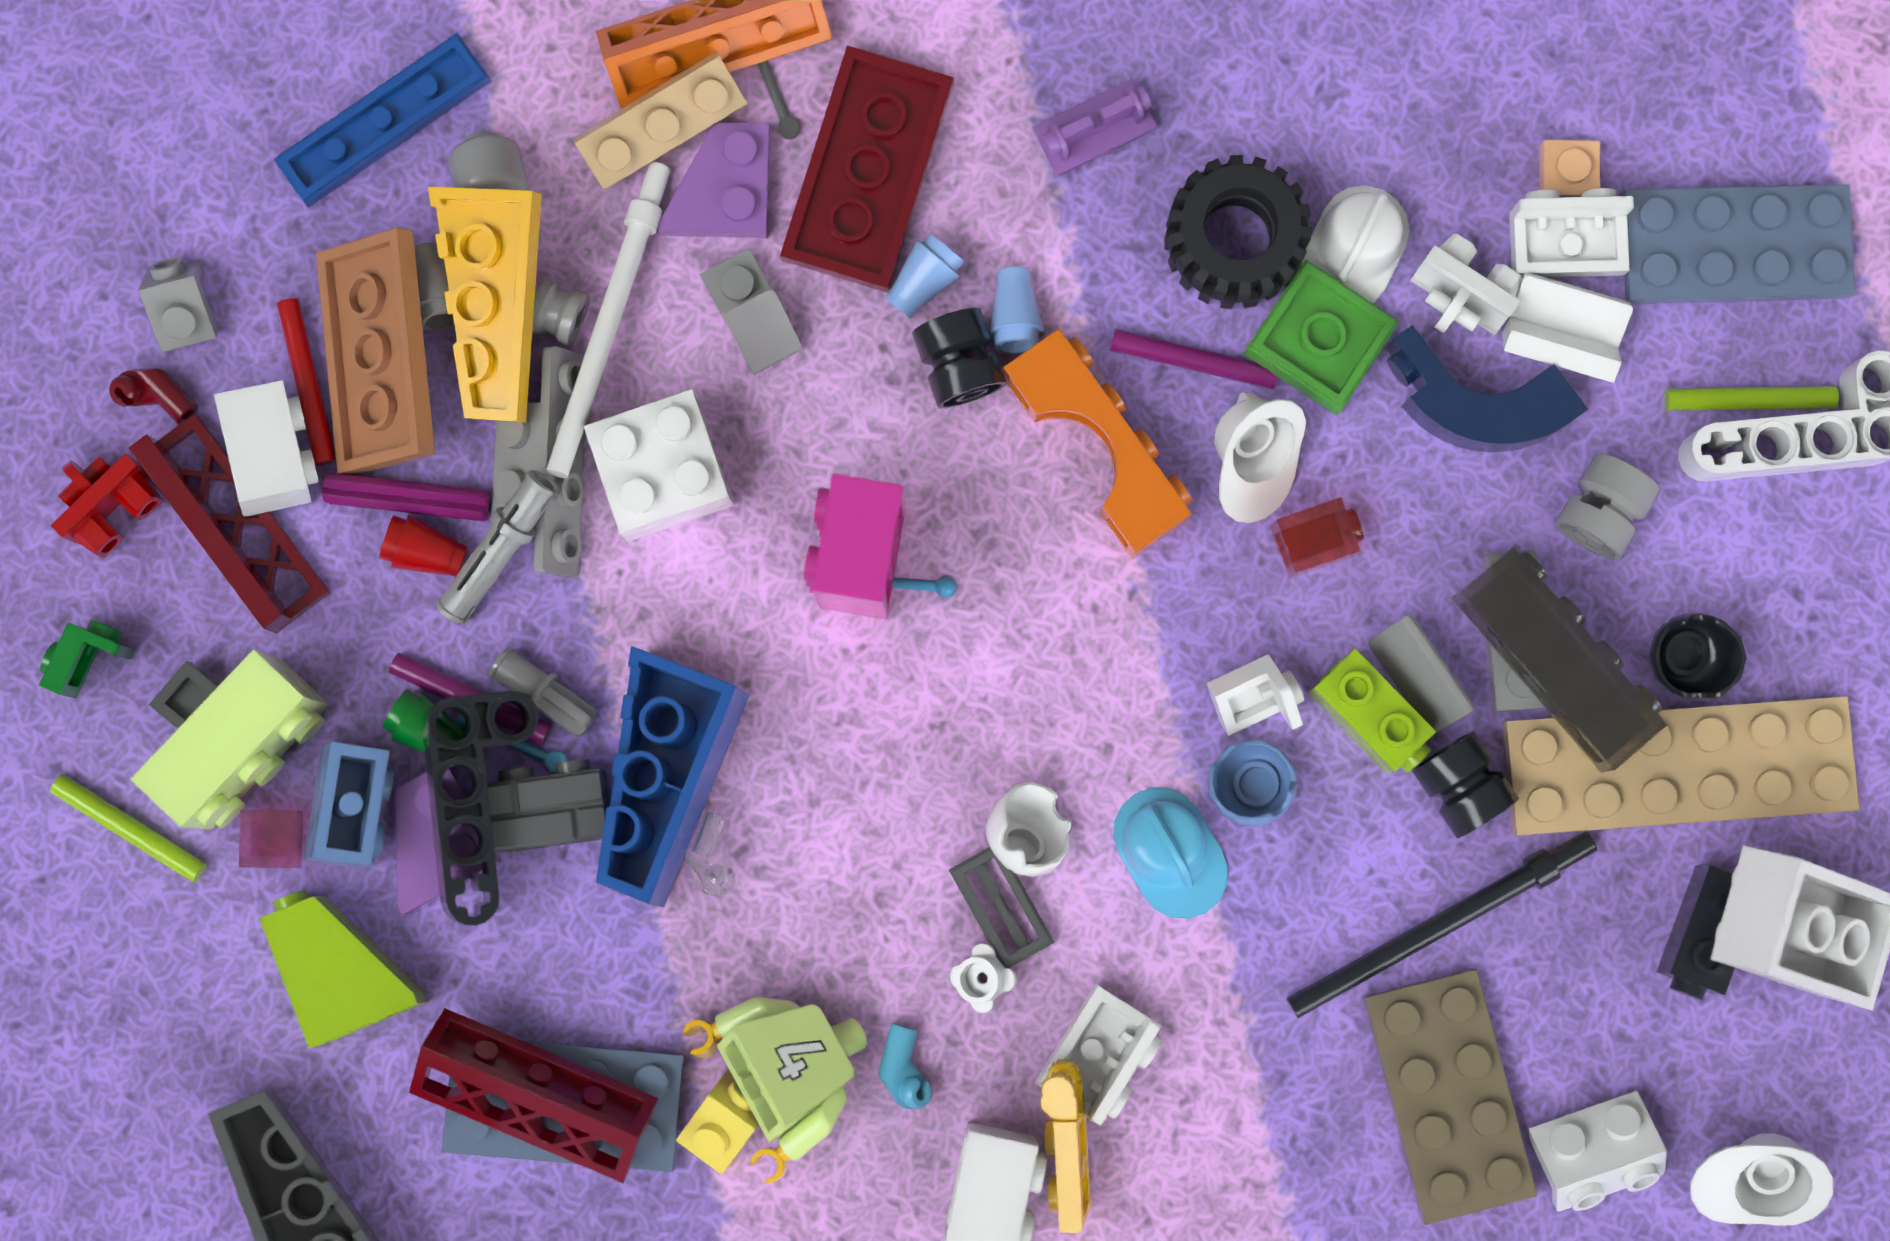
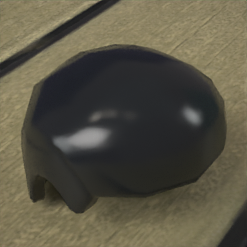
M1704 613L1681 614L1670 618L1669 622L1662 624L1654 634L1649 653L1655 679L1673 694L1691 699H1717L1724 696L1741 680L1747 659L1741 636L1725 621Z

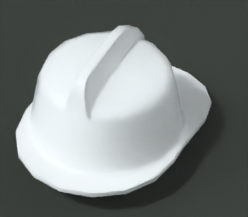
M1368 185L1349 187L1336 194L1324 209L1306 248L1307 253L1302 263L1307 259L1371 303H1375L1387 287L1405 250L1410 231L1407 214L1398 200L1383 189Z
M1242 392L1239 395L1237 404L1226 411L1215 428L1214 444L1222 460L1219 500L1224 512L1237 522L1253 523L1267 518L1281 506L1290 493L1306 426L1303 409L1292 400L1275 399L1268 401L1259 398L1253 393Z
M1760 1133L1747 1138L1738 1146L1726 1147L1710 1155L1697 1167L1690 1182L1691 1199L1698 1211L1713 1221L1729 1224L1798 1225L1812 1220L1827 1207L1833 1195V1177L1824 1161L1812 1152L1803 1150L1801 1146L1789 1137L1776 1133Z

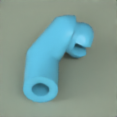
M891 1023L878 1069L879 1078L898 1105L905 1109H921L930 1102L933 1091L931 1084L928 1080L924 1079L911 1060L919 1031Z

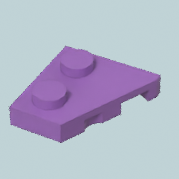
M715 123L711 126L658 223L660 236L768 238L770 124Z
M450 767L442 779L443 789L449 797L459 800L463 799L467 795L452 767ZM427 772L395 789L397 908L401 915H406L440 896ZM467 824L457 825L449 835V847L455 855L461 858L470 856L478 846L476 831ZM495 853L496 865L502 862L498 853ZM481 863L471 867L451 865V877L462 874L465 876V882L470 880V873H482Z

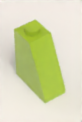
M301 890L273 901L275 912L259 918L309 1049L322 1046L428 1002L425 992L326 896H312L308 898L306 890Z

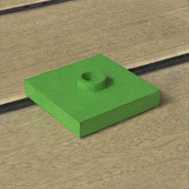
M1305 259L1243 354L1337 416L1400 321Z

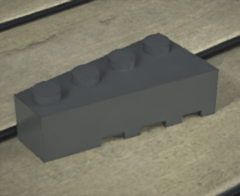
M273 1089L264 1090L207 1113L255 1241H379Z

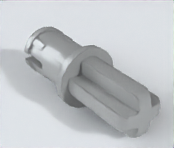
M510 646L498 656L488 672L489 677L496 679L512 692H521L530 697L539 711L576 737L584 735L596 719V709L558 683L559 676L552 672L547 675L517 654Z

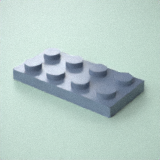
M1849 184L1624 190L1620 195L1633 196L1634 209L1627 215L1630 271L1624 275L1625 301L1631 304L1850 299L1856 295Z
M524 1041L659 1098L654 1113L639 1141L630 1169L662 1172L674 1171L677 1141L675 1140L678 1136L685 1054ZM449 1075L448 1086H457L452 1077ZM492 1093L485 1095L492 1105L503 1110L511 1109L504 1098ZM446 1109L442 1153L576 1164ZM547 1116L539 1117L544 1127L556 1132L565 1131L558 1121ZM601 1139L593 1140L598 1150L620 1158L622 1148Z

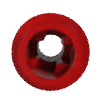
M393 515L382 543L379 559L391 562V568L456 577L461 570L468 546L458 543L457 540L411 515H408L407 519Z

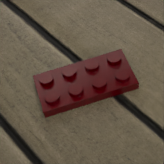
M846 46L780 253L781 261L888 293L951 95L954 77L855 47Z

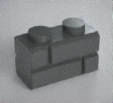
M585 759L556 763V774L534 777L533 767L498 771L499 782L487 783L495 853L602 840L607 807H610L605 770L600 768L591 769L590 760Z

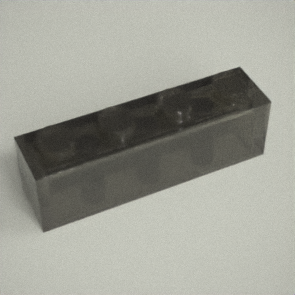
M1513 547L1494 560L1455 593L1451 599L1601 773L1614 771L1667 726L1658 715L1662 711V707L1647 688L1641 684L1634 687L1620 671L1624 663L1617 652L1603 640H1599L1596 643L1583 628L1582 624L1586 620L1579 608L1565 596H1561L1558 599L1545 584L1544 580L1548 576L1541 564L1527 552H1523L1520 555Z

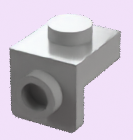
M174 257L151 265L149 267L150 272L144 275L138 291L161 352L216 339L218 329L200 281L203 273L200 261L194 260L184 263L182 258Z

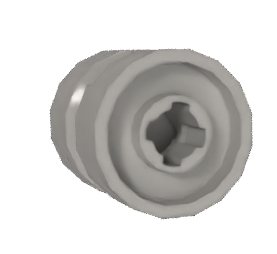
M1597 454L1579 481L1583 493L1570 496L1556 519L1555 526L1567 538L1590 552L1617 561L1621 559L1636 534L1635 527L1632 524L1633 520H1642L1646 517L1661 490L1653 479L1634 466L1606 454Z

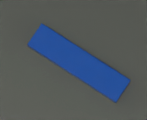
M456 33L273 160L303 203L309 208L492 81L462 38Z

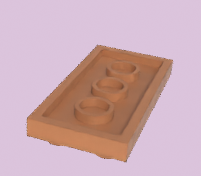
M396 227L317 252L316 259L337 474L356 475L435 455L413 230Z

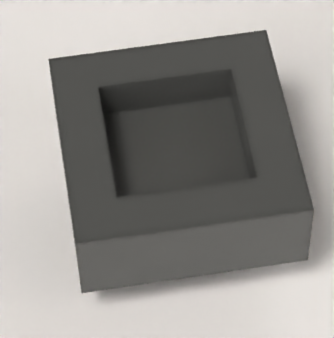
M185 661L149 705L178 729L212 694L219 684L194 663Z

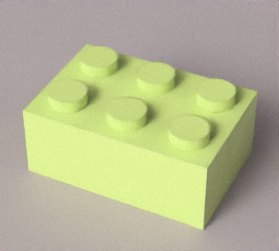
M253 649L130 780L180 827L212 830L217 825L222 829L230 824L244 809L245 803L241 798L255 783L259 786H264L279 773L285 764L281 756L295 741L299 744L307 742L317 733L325 722V719L320 715L329 704L282 659Z

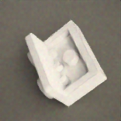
M1610 188L1587 190L1582 192V197L1560 198V192L1557 190H1536L1525 194V199H1520L1509 212L1512 269L1521 274L1522 277L1525 273H1532L1546 278L1624 276L1630 271L1627 215L1634 209L1633 196H1617L1616 190Z
M1095 984L1035 1083L1042 1088L1041 1085L1048 1075L1049 1067H1051L1053 1062L1056 1063L1057 1059L1063 1060L1065 1057L1066 1060L1072 1059V1062H1077V1066L1081 1067L1080 1072L1083 1074L1081 1080H1083L1086 1116L1098 1125H1102L1107 1115L1114 1119L1125 1106L1131 1093V1088L1126 1086L1137 1066L1143 1069L1146 1068L1156 1055L1162 1039L1156 1036L1161 1025Z
M1638 1091L1529 1128L1530 1142L1552 1187V1202L1557 1211H1563L1571 1207L1575 1211L1592 1208L1601 1203L1605 1195L1627 1188L1631 1192L1646 1189L1655 1184L1660 1176L1665 1173L1667 1149Z

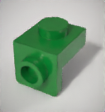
M90 619L87 628L67 622L59 642H53L43 656L40 671L44 674L38 686L59 695L77 698L99 649L126 659H131L135 649L119 642L123 634L122 631L96 620Z

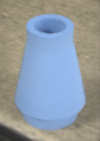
M929 233L922 243L918 240L916 241L892 289L885 298L911 319L917 310L960 277L956 272L965 261L933 234Z
M1007 267L997 272V288L989 334L991 339L994 340V348L997 352L1020 355L1039 343V338L1044 335L1045 331L1031 284L1030 270L1024 267Z

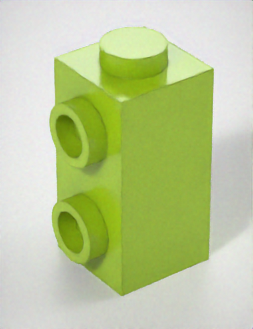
M1356 648L1347 653L1308 691L1310 696L1386 774L1393 773L1400 767L1408 773L1431 752L1430 747L1425 742L1436 731Z

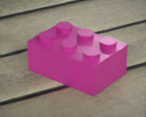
M832 473L830 489L819 487L815 504L814 522L817 523L816 530H819V537H821L820 546L809 545L803 580L807 581L806 586L810 587L809 593H813L819 608L887 620L906 511L903 485Z

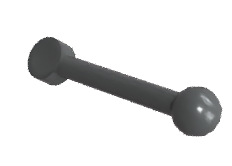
M768 60L758 63L757 65L780 120L778 132L782 138L792 140L799 135L800 124L797 119L790 117Z

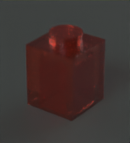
M1341 497L1276 519L1270 526L1289 579L1353 558L1361 551L1358 542L1364 540L1363 529L1356 511L1353 508L1346 510Z

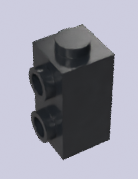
M1695 865L1656 971L1659 974L1672 978L1669 989L1703 1001L1706 992L1718 995L1726 994L1735 967L1711 960V955L1715 945L1716 930L1722 920L1732 886V873L1712 865Z

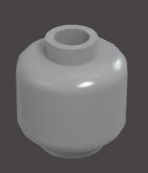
M489 131L475 132L467 136L462 143L456 146L449 157V170L454 188L527 190V178L520 149L509 138L495 135Z

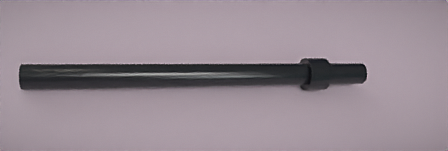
M1584 831L1549 852L1544 848L1522 860L1524 866L1286 998L1288 1004L1298 1019L1530 888L1537 886L1539 889L1548 886L1561 878L1560 872L1598 851L1594 840L1587 831Z

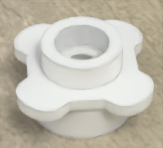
M987 943L976 945L972 950V957L964 960L960 965L954 966L950 973L952 985L957 989L960 996L966 1001L971 1002L972 1008L979 1013L991 1011L995 1006V999L1003 992L1013 990L1017 983L1014 970L1005 968L996 958L994 947ZM981 973H985L988 977L985 984L979 980Z

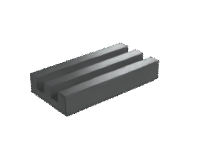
M990 847L949 869L989 944L994 947L998 960L1005 968H1011L1055 943L1017 874L1007 869L998 860ZM993 858L995 859L1036 932L1038 939L1028 943L986 868L985 862ZM973 869L1018 947V950L1011 954H1008L964 875Z

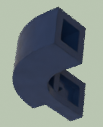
M1413 325L1396 336L1386 347V350L1391 355L1387 359V363L1394 376L1406 387L1412 383L1417 390L1401 407L1424 430L1442 441L1460 448L1480 452L1519 450L1549 438L1588 410L1555 364L1518 389L1500 394H1487L1471 390L1457 382L1446 371Z

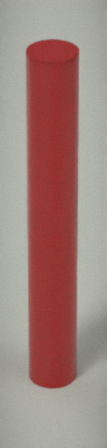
M298 298L285 299L277 302V308L315 466H323L335 463V449Z

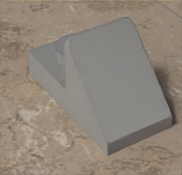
M750 248L700 274L753 375L803 350L774 288L770 287Z

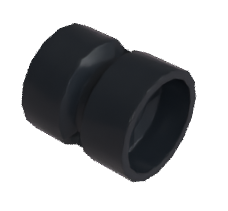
M980 308L954 311L925 322L913 330L912 335L922 363L933 367V371L927 378L939 409L956 407L984 398L1007 385L996 353L986 351L985 347L991 340Z
M1474 730L1445 746L1412 769V772L1428 796L1441 797L1443 800L1439 813L1456 838H1460L1484 825L1519 800V797L1502 772L1489 771L1487 768L1492 757Z

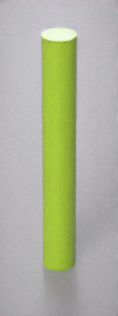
M1836 386L1667 388L1664 392L1666 411L1836 409L1839 402V392Z
M61 774L50 788L51 794L192 883L197 882L206 869V863L65 774Z

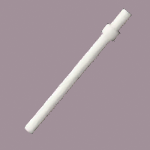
M651 162L649 164L638 199L631 200L624 220V224L628 229L546 468V472L553 476L568 478L584 431V425H586L649 235L656 234L658 223L663 213L659 205L671 172L670 168L658 162Z

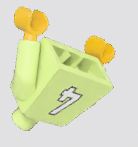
M756 996L716 1015L715 1022L712 1024L702 1020L690 1021L685 1025L683 1034L689 1037L701 1030L707 1031L708 1038L705 1045L692 1050L690 1054L704 1059L713 1056L719 1049L768 1142L770 1143L779 1138V1146L776 1148L767 1147L755 1152L750 1161V1166H753L763 1155H771L776 1159L778 1164L777 1172L774 1176L769 1177L763 1182L771 1184L785 1175L789 1159L799 1160L830 1134L847 1102L844 1086L855 1077L854 1068L848 1057L865 1049L867 1039L859 1022L852 1017L831 1027L821 1008L817 1005L811 1004L799 1007L793 1001Z

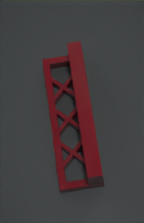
M194 413L159 440L146 434L128 447L263 629L277 634L331 593L271 512L256 514L258 518L243 517L239 501L237 503L236 516L214 513L207 504L211 480L234 484V479L227 453L198 415ZM194 432L206 447L202 471L180 468L169 453L171 449ZM214 459L225 474L212 473ZM188 477L201 479L199 492ZM221 521L234 523L232 536ZM244 524L266 527L273 536L269 560L249 558L243 552L241 541ZM281 548L292 563L279 562ZM255 566L268 567L266 581ZM277 569L299 571L312 589L285 608L274 593Z
M444 1008L421 1045L409 1093L621 1183H624L629 1173L639 1141L654 1113L659 1099ZM431 1068L450 1075L457 1086L449 1087L430 1079ZM492 1093L504 1098L511 1109L503 1110L492 1105L485 1095ZM547 1116L558 1121L565 1131L556 1132L544 1127L539 1117ZM601 1139L622 1148L620 1158L598 1150L593 1140Z

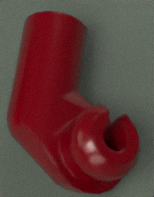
M152 368L125 371L118 377H115L109 386L110 397L117 405L123 407L160 405L177 424H181L198 409V404L162 369Z

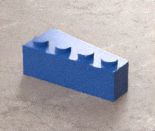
M631 646L628 662L630 667L627 695L624 694L620 718L623 719L618 753H615L612 768L614 781L610 807H607L596 883L644 903L664 908L749 694L735 685Z

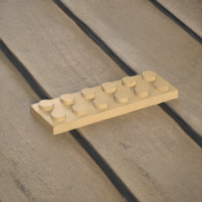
M1848 696L1503 722L1508 782L1519 797V800L1510 806L1513 836L1860 810Z

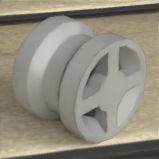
M548 278L543 279L535 292L532 333L539 335L547 332L555 335L560 344L568 347L573 345L588 311L589 294L580 290L569 293L561 290L556 281Z

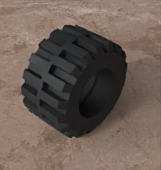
M1230 155L1228 163L1221 165L1218 158L1206 164L1203 172L1200 173L1196 169L1187 178L1183 189L1179 188L1174 198L1166 223L1167 230L1164 237L1165 250H1169L1170 253L1168 264L1172 273L1179 271L1181 274L1179 283L1186 291L1194 287L1200 292L1197 299L1207 304L1213 298L1221 301L1220 308L1232 309L1235 303L1243 302L1245 309L1256 306L1259 299L1265 298L1267 301L1272 299L1283 286L1289 284L1307 253L1306 248L1312 234V227H1308V221L1311 217L1309 203L1301 204L1300 198L1303 190L1297 182L1291 186L1285 182L1288 172L1280 166H1277L1274 172L1264 168L1266 159L1255 156L1252 164H1244L1243 155ZM1226 206H1240L1253 211L1263 220L1268 229L1270 242L1267 250L1258 257L1248 260L1231 259L1220 254L1210 244L1206 236L1204 225L1207 217L1215 210Z

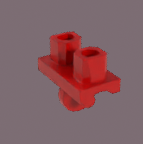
M126 453L112 466L100 456L85 469L70 460L62 467V470L72 482L58 494V497L69 508L50 526L62 538L81 544L94 554L104 558L121 543L124 537L107 519L120 504L134 518L142 520L148 517L163 500L153 484L147 479L149 475L141 464Z

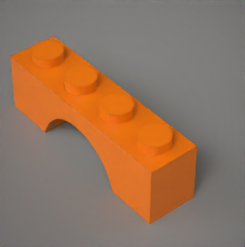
M1058 329L1004 366L1003 374L1007 385L1034 422L1049 419L1075 421L1094 431L1104 442L1113 461L1114 483L1109 497L1102 506L1100 515L1133 559L1189 519L1192 513L1186 505L1192 502V498L1176 475L1171 474L1166 478L1155 463L1154 459L1159 456V452L1144 430L1139 428L1133 432L1122 417L1121 413L1126 410V406L1116 390L1108 382L1100 386L1088 368L1093 365V360L1083 344L1075 336L1067 340L1061 330Z

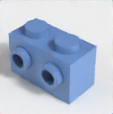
M332 741L321 747L303 860L361 869L371 866L372 857L378 858L380 856L385 832V825L378 823L381 801H388L394 776V768L387 766L388 750Z

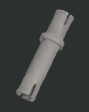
M529 470L506 506L498 507L490 518L492 526L469 556L451 585L436 602L437 609L447 619L457 624H467L478 604L498 579L521 544H529L535 535V524L560 492L558 485L552 479L539 471Z

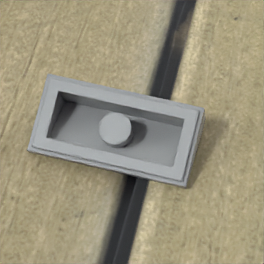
M1408 614L1370 639L1368 642L1370 649L1404 699L1436 733L1474 711L1473 703L1413 616Z

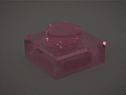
M241 810L239 867L301 868L303 811Z

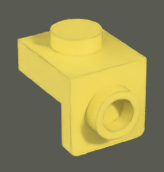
M727 1069L675 1140L721 1175L759 1125L729 1069Z

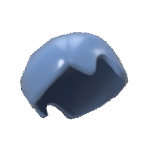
M1262 740L1245 741L1229 745L1216 761L1210 765L1208 770L1210 798L1224 817L1240 826L1260 827L1274 822L1283 816L1293 803L1297 793V776L1294 765L1282 749Z

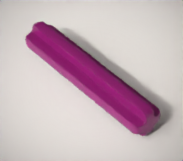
M337 473L326 474L322 484L323 501L333 505L475 521L488 520L491 510V494L479 489Z

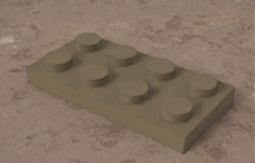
M1477 969L1363 997L1422 1223L1428 1225L1537 1197L1536 1187Z

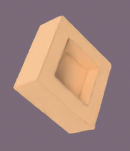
M1543 140L1540 144V190H1557L1560 192V198L1582 197V192L1600 188V141Z

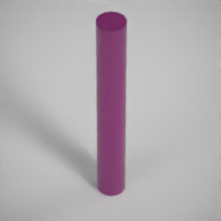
M1119 329L1114 330L1110 351L1274 390L1278 376L1256 362Z
M399 652L395 655L389 667L390 674L443 699L486 694ZM502 703L498 706L495 712V723L517 733L523 725L521 710L507 703ZM538 718V725L528 739L543 745L552 729V724Z

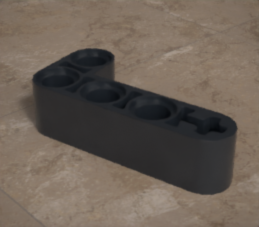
M508 691L451 697L435 703L427 710L423 718L422 734L440 902L445 914L451 920L460 924L476 926L485 923L494 916L499 906V887L483 748L525 741L534 733L539 718L537 707L530 697L521 692ZM502 703H512L522 712L523 725L515 735L505 734L496 726L494 720L495 712ZM444 709H454L460 712L465 719L466 729L458 741H448L442 738L437 731L436 719ZM452 766L462 767L470 774L472 779V788L469 794L460 800L449 797L442 786L443 776ZM460 824L471 826L478 836L476 850L470 856L464 858L455 855L448 843L452 829ZM481 863L482 874L470 873V881L473 890L483 892L484 900L474 904V914L469 915L466 907L457 906L455 902L456 895L465 893V876L457 874L451 877V865L471 867Z

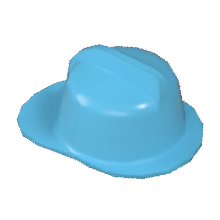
M1152 787L1137 792L1121 806L1114 821L1113 839L1119 856L1142 895L1155 910L1171 918L1190 919L1207 913L1220 901L1227 886L1228 866L1221 847L1199 810L1185 795L1170 788Z

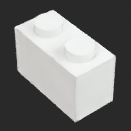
M283 380L214 394L243 517L311 503L308 485L319 483L311 449L299 451L295 432L306 429L299 397L287 398Z

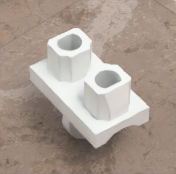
M1453 234L1440 247L1434 245L1410 281L1429 293L1425 299L1426 303L1442 312L1434 326L1442 333L1448 329L1454 320L1471 332L1478 324L1493 335H1496L1521 301L1516 298L1522 276L1505 264L1496 263L1486 278L1471 269L1468 265L1477 250L1474 244L1458 234Z

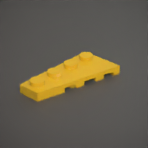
M428 186L430 205L436 208L440 233L435 234L438 256L444 259L449 291L444 292L447 313L453 315L457 342L453 345L464 418L526 423L542 194L529 190Z

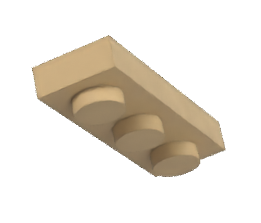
M716 51L575 136L573 141L601 187L605 190L748 103Z

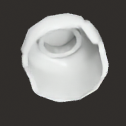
M1033 781L1014 784L993 806L986 823V837L991 850L998 860L1013 873L1030 877L1052 872L1069 852L1068 832L1071 829V821L1062 818L1056 810L1057 793Z

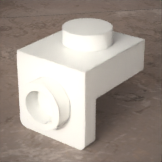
M1269 654L1206 683L1220 723L1228 736L1278 712L1282 714L1292 730L1303 725L1297 708V704L1304 702L1300 686L1290 670L1281 674Z

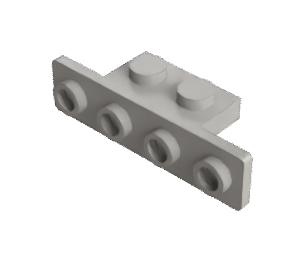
M551 346L544 347L542 353L541 402L527 404L526 423L496 421L492 515L498 507L506 506L529 470L539 471L552 479L558 485L560 492L536 523L534 570L536 573L574 578L579 574V557L582 549L580 529L581 504L584 495L582 478L583 452L586 440L585 429L568 478L553 476L546 472V468L585 355Z

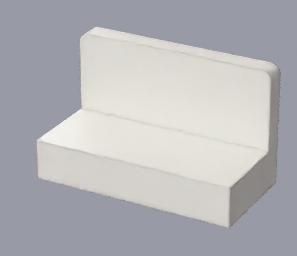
M1525 273L1516 294V298L1521 301L1513 314L1507 319L1503 329L1504 351L1547 364H1555V366L1614 383L1622 363L1619 345L1633 311L1631 303L1532 273Z

